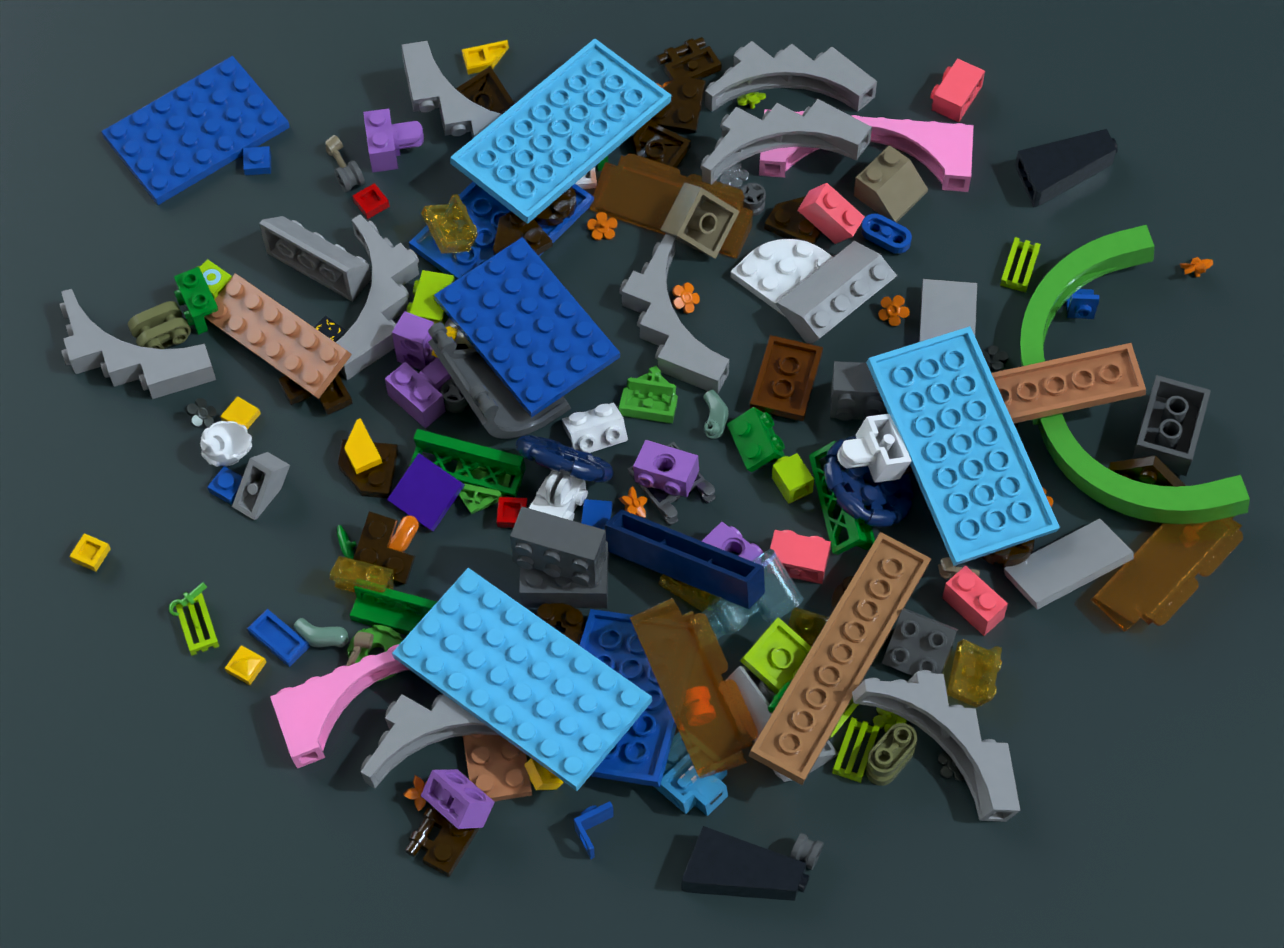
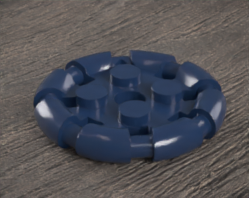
M525 435L521 436L516 442V448L520 455L530 461L535 460L538 465L556 472L563 470L569 472L571 477L597 483L607 482L613 476V469L605 460L593 456L589 452L578 451L572 446L562 445L558 441Z
M849 436V437L846 438V440L857 439V438H856V436ZM840 439L834 443L825 457L827 463L824 465V475L829 491H833L837 498V504L854 519L860 518L864 520L865 524L870 526L889 527L893 523L901 522L908 515L912 507L910 499L913 498V485L909 474L902 475L897 480L875 483L868 466L843 467L838 461L837 453L845 440ZM863 479H866L870 485H866Z

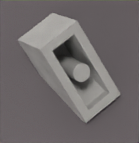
M269 452L250 458L232 507L253 520L258 519L281 490L290 465Z

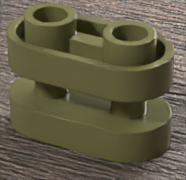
M174 301L164 302L136 314L128 322V328L132 336L137 338L136 344L140 347L165 349L174 344L183 343L191 333L186 319L181 318L182 312Z
M905 723L893 725L872 748L868 757L866 775L873 784L879 786L888 785L912 759L917 742V734L913 727Z

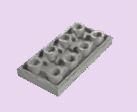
M923 279L919 342L971 326L975 335L977 283Z
M1098 519L1030 554L1029 558L1015 566L1005 567L1004 572L1005 576L1038 610L1133 560L1134 553L1101 519Z

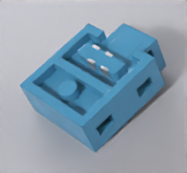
M682 728L673 738L661 785L655 788L684 814H687L696 806L708 816L728 797L727 786L721 781L727 775L726 763L686 729Z

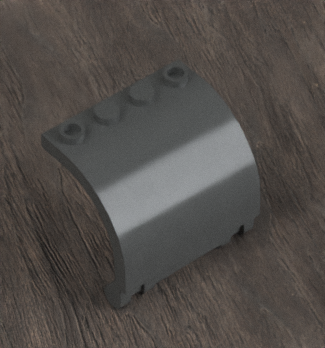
M441 322L429 328L428 333L432 337L428 341L429 345L487 432L493 437L508 439L532 433L572 409L567 400L561 397L531 418L474 347L455 350L457 344L452 337L447 336V329Z

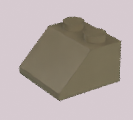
M890 145L855 179L854 196L880 215L896 223L928 192L927 186L911 160Z
M684 183L660 230L676 237V240L716 259L740 211L702 187Z

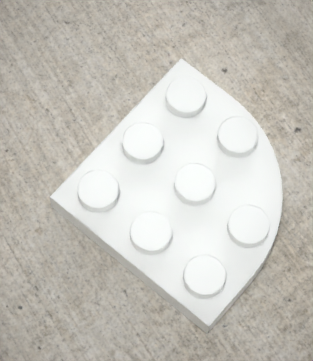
M796 239L770 241L752 250L731 271V278L784 315L776 303L830 261L833 256L807 241Z

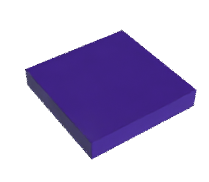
M418 453L387 500L408 515L414 516L418 522L434 532L465 484Z

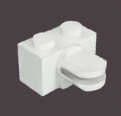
M890 414L866 417L856 433L857 439L845 440L837 453L838 461L845 468L868 466L875 483L900 479L911 463L907 448Z
M552 470L537 491L536 497L529 508L573 521L575 515L573 512L578 505H583L584 499L588 495L585 480L571 477L569 472L563 470L559 472Z

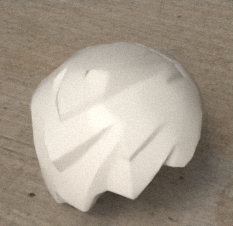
M216 422L202 432L200 443L202 449L201 456L210 465L216 467L234 465L251 449L252 436L248 434L247 428L244 425H240L237 422Z

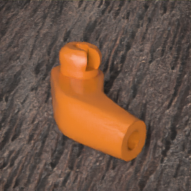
M409 515L401 519L391 539L389 548L401 552L408 548L419 528L418 520L414 516Z

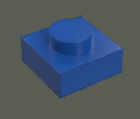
M270 146L243 148L245 175L271 174Z
M223 466L208 485V491L232 505L243 477Z

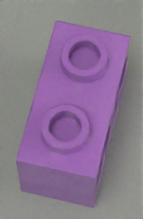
M405 311L403 312L392 331L398 362H406L409 366L422 370L437 358L432 356L433 349L428 343L432 339L428 330L434 325V322Z
M458 769L432 770L421 794L428 803L458 829L483 828L495 803Z

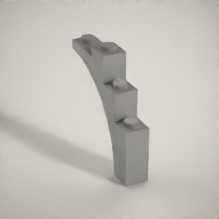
M428 41L402 44V58L413 111L430 112L435 108H439L445 136H461L471 131L473 139L502 115L470 101L458 92L438 68L433 59Z
M751 41L745 47H740L735 52L733 67H730L719 80L707 86L705 90V107L713 112L726 102L747 93L763 89L795 88L825 94L842 101L858 112L875 98L877 81L833 47H830L824 53H819L812 60L791 44L786 49L777 52L773 58Z
M819 99L816 100L812 107L808 106L803 115L776 103L771 111L767 110L762 119L735 107L731 114H726L721 121L722 135L715 145V150L711 155H706L701 163L702 182L711 186L726 170L738 162L757 153L777 148H819L842 154L857 161L870 143L872 127Z
M361 214L352 219L355 236L365 248L371 261L372 283L367 302L358 319L345 335L336 341L337 344L352 354L339 371L346 380H349L395 348L392 331L396 323L393 320L401 316L404 311L406 312L409 304V293L403 285L419 275L417 264L419 259L415 252L411 249L407 250L402 243L393 247L388 238L383 239L379 235L372 221L367 222Z
M665 234L661 243L657 242L654 246L650 263L646 262L641 273L633 271L629 279H624L619 291L622 295V306L641 313L637 322V326L640 327V338L659 346L655 359L658 360V368L661 370V373L706 391L715 390L718 394L729 374V359L710 350L695 339L675 313L668 295L666 282L668 270L676 252V237Z
M72 289L61 292L64 302L60 303V308L64 319L69 318L71 323L66 325L69 337L63 338L66 349L61 351L66 366L72 365L75 374L101 367L104 377H110L114 387L140 379L143 390L149 389L152 399L216 380L205 344L179 349H155L121 341L104 332L88 318L79 306Z
M922 670L916 672L908 681L899 679L891 682L880 681L878 678H868L863 680L852 692L855 704L878 707L903 717L921 728L946 751L966 780L974 798L980 821L1007 822L1020 811L1008 743H997L993 739L981 741L976 708H964L963 705L949 706L944 674H935L929 670Z
M402 694L397 702L393 701L389 705L385 719L390 731L383 733L378 743L379 747L374 754L366 757L361 767V774L366 784L376 788L385 776L405 758L430 744L457 736L499 734L444 694L436 697L432 704V711Z

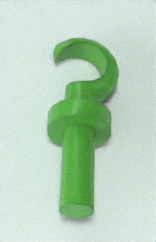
M202 582L189 594L187 592L183 593L185 597L182 600L176 599L172 601L169 605L170 614L173 616L179 615V613L173 612V608L177 604H182L185 607L190 602L193 605L195 603L193 599L207 588L205 583Z

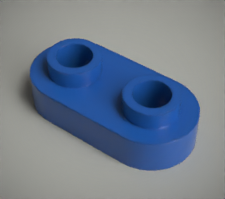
M870 214L863 219L861 232L867 240L896 254L904 253L910 248L912 235L906 227L880 214Z

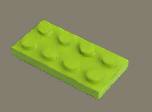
M777 617L740 662L777 694L785 683L794 678L812 647ZM853 698L829 739L835 735L859 705L853 702Z

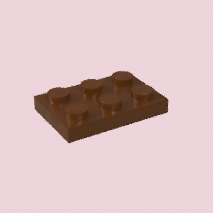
M770 335L751 398L750 409L755 407L762 412L804 421L822 357L823 347Z

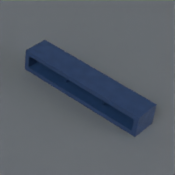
M622 509L604 525L608 552L747 609H750L765 594L764 566Z

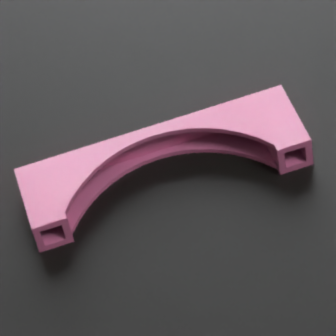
M800 111V112H796V113H798V114H800V115H803L804 111ZM852 115V117L872 127L870 142L890 145L916 158L937 177L942 184V190L969 191L974 125ZM788 147L761 152L759 176L785 178V172L803 157L819 148Z
M399 644L390 647L386 652L366 656L358 663L350 666H340L333 670L332 673L322 677H312L304 684L294 688L287 687L281 689L276 695L270 696L290 756L297 769L325 758L323 750L328 736L343 710L356 696L367 687L389 675L410 670L393 658L392 652Z

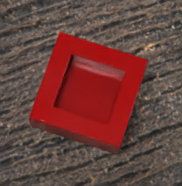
M375 183L353 195V202L367 219L390 207L389 200Z
M499 497L497 527L513 528L521 507L527 508V498Z

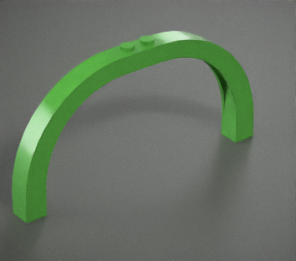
M1147 225L1122 230L1093 240L1070 253L1048 272L1036 288L1024 314L1020 341L1021 366L1045 362L1043 347L1047 331L1058 310L1072 294L1087 283L1105 274L1154 260V243ZM1062 413L1031 420L1033 425L1038 424L1048 452L1064 475L1089 497L1110 509L1138 519L1168 524L1203 523L1248 513L1250 498L1241 475L1193 486L1171 487L1142 483L1119 475L1093 459L1076 441Z

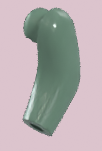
M710 390L703 396L710 410L708 421L704 424V431L708 438L717 439L724 432L729 410L715 390Z
M304 618L298 619L294 624V630L313 647H344L349 641L348 633L343 627H316Z

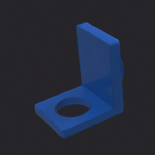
M1079 289L1066 301L1067 318L1094 319L1099 303V295H1094V290Z
M610 801L599 807L596 805L590 806L580 816L574 818L575 831L590 859L595 858L594 846L585 830L614 817L613 805Z

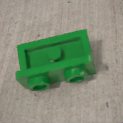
M196 267L174 276L178 290L173 292L179 306L185 305L187 309L183 314L189 327L194 325L199 335L208 331L204 316L217 312L218 306L200 268Z
M755 407L727 424L743 462L750 472H754L774 458L778 460L785 456L783 452L785 445L772 428L775 425L773 419L767 412L763 413Z

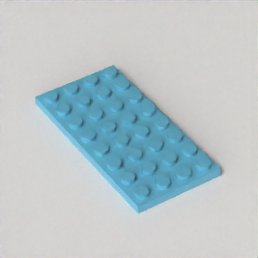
M593 39L450 157V164L528 224L671 102V94L597 39Z
M971 326L868 358L866 362L886 410L890 414L911 458V468L953 566L1059 530V524Z
M469 568L466 569L392 652L394 659L576 791L585 783L652 702V696Z

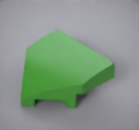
M657 366L649 368V373L638 378L630 377L627 379V387L623 389L619 411L622 416L673 424L678 402L676 386L668 383L661 375V370Z
M459 460L457 463L456 471L463 468ZM481 466L470 471L472 477L479 480L490 475L487 469ZM504 474L496 479L499 485L510 488L513 475ZM465 484L459 493V497L471 514L497 503L499 497H507V495L501 494L498 490Z

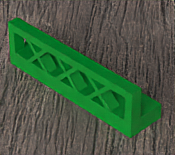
M420 429L416 430L413 438L416 448L409 467L418 453L434 454L437 460L434 464L462 483L498 490L503 495L516 498L526 470L523 456ZM452 460H459L463 468L452 473L445 469L444 464ZM481 466L486 468L490 475L479 480L473 478L470 471ZM504 474L515 476L511 488L499 485L496 478Z
M834 440L809 455L829 540L831 541L833 554L840 555L854 546L869 550L875 542L872 526L865 524L864 520L860 518L854 519L843 509L838 520L833 517L832 512L837 503V498L834 493L832 495L827 493V484L820 459L825 457L831 446L837 442ZM845 527L847 528L849 539L840 544L839 535L842 528Z
M357 580L354 586L356 600L351 610L350 618L352 621L371 626L383 625L391 627L400 634L408 635L437 601Z

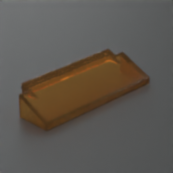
M635 154L621 155L618 166L605 162L593 194L594 201L590 205V210L598 213L605 212L607 216L665 235L666 233L660 229L684 183L702 187L740 211L719 251L721 254L736 259L747 239L753 222V210L743 207L745 196L741 189L717 181L711 185L702 182V176L696 174L686 177L680 175V170Z
M1235 516L1203 523H1163L1134 553V559L1125 563L1091 600L1124 632L1132 627L1140 618L1148 625L1153 622L1157 626H1162L1198 589L1199 583L1195 576L1198 573L1202 577L1211 575L1243 540V534L1239 530L1242 525L1233 520Z
M671 598L630 617L699 778L701 779L746 764L747 761L742 749L753 746L752 741L758 737V730L737 683L732 679L725 681L722 674L728 670V663L707 616L703 613L694 614L693 611L682 615L677 603Z

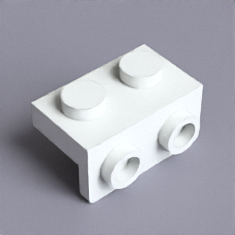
M614 403L601 404L595 409L576 412L562 419L563 427L571 440L572 447L578 451L591 453L628 440L623 416Z

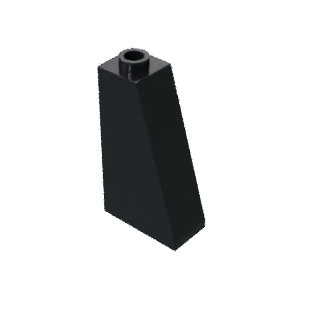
M1103 129L1019 150L1015 168L1034 208L1111 166L1118 147L1116 140L1111 138L1108 130Z
M703 826L683 875L681 890L688 893L795 901L799 891L805 892L810 875L805 874L807 863Z

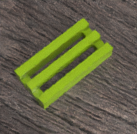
M1014 238L1000 286L1022 292L1027 291L1041 244L1035 243V245H1031L1028 240L1020 242V238ZM1017 249H1021L1022 252L1013 280L1010 281L1008 277ZM1027 251L1032 252L1023 284L1018 283Z
M202 593L193 600L195 603L199 602L210 635L208 640L204 638L194 604L192 605L189 602L186 606L189 608L199 639V643L196 644L193 642L182 608L184 606L182 604L175 605L191 656L197 654L196 651L199 650L207 651L208 647L211 646L214 648L219 647Z
M851 718L833 768V774L861 783L867 767L869 753L874 747L880 726L874 725L873 727L868 725L869 722L863 721L861 723L857 721V718ZM854 729H858L860 731L845 770L841 766ZM866 732L870 733L871 735L858 772L854 773L852 769Z

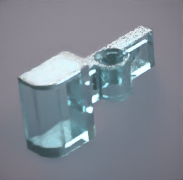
M773 549L767 550L752 561L764 566L765 594L750 609L721 599L687 622L702 625L703 633L699 650L702 651L725 634L738 631L748 623V618L758 611L765 621L772 623L777 617H783L802 603L804 600L803 596Z

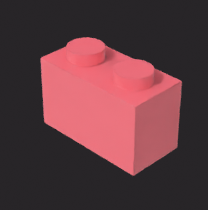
M957 58L952 67L948 66L942 77V83L940 85L936 84L930 96L933 99L932 111L960 122L982 88L985 70Z
M828 183L810 190L797 210L834 244L853 237L865 217Z
M774 530L766 572L822 584L831 541H826L819 536L807 537L798 535L791 530Z
M966 565L945 583L942 599L983 636L1004 619L1008 603Z

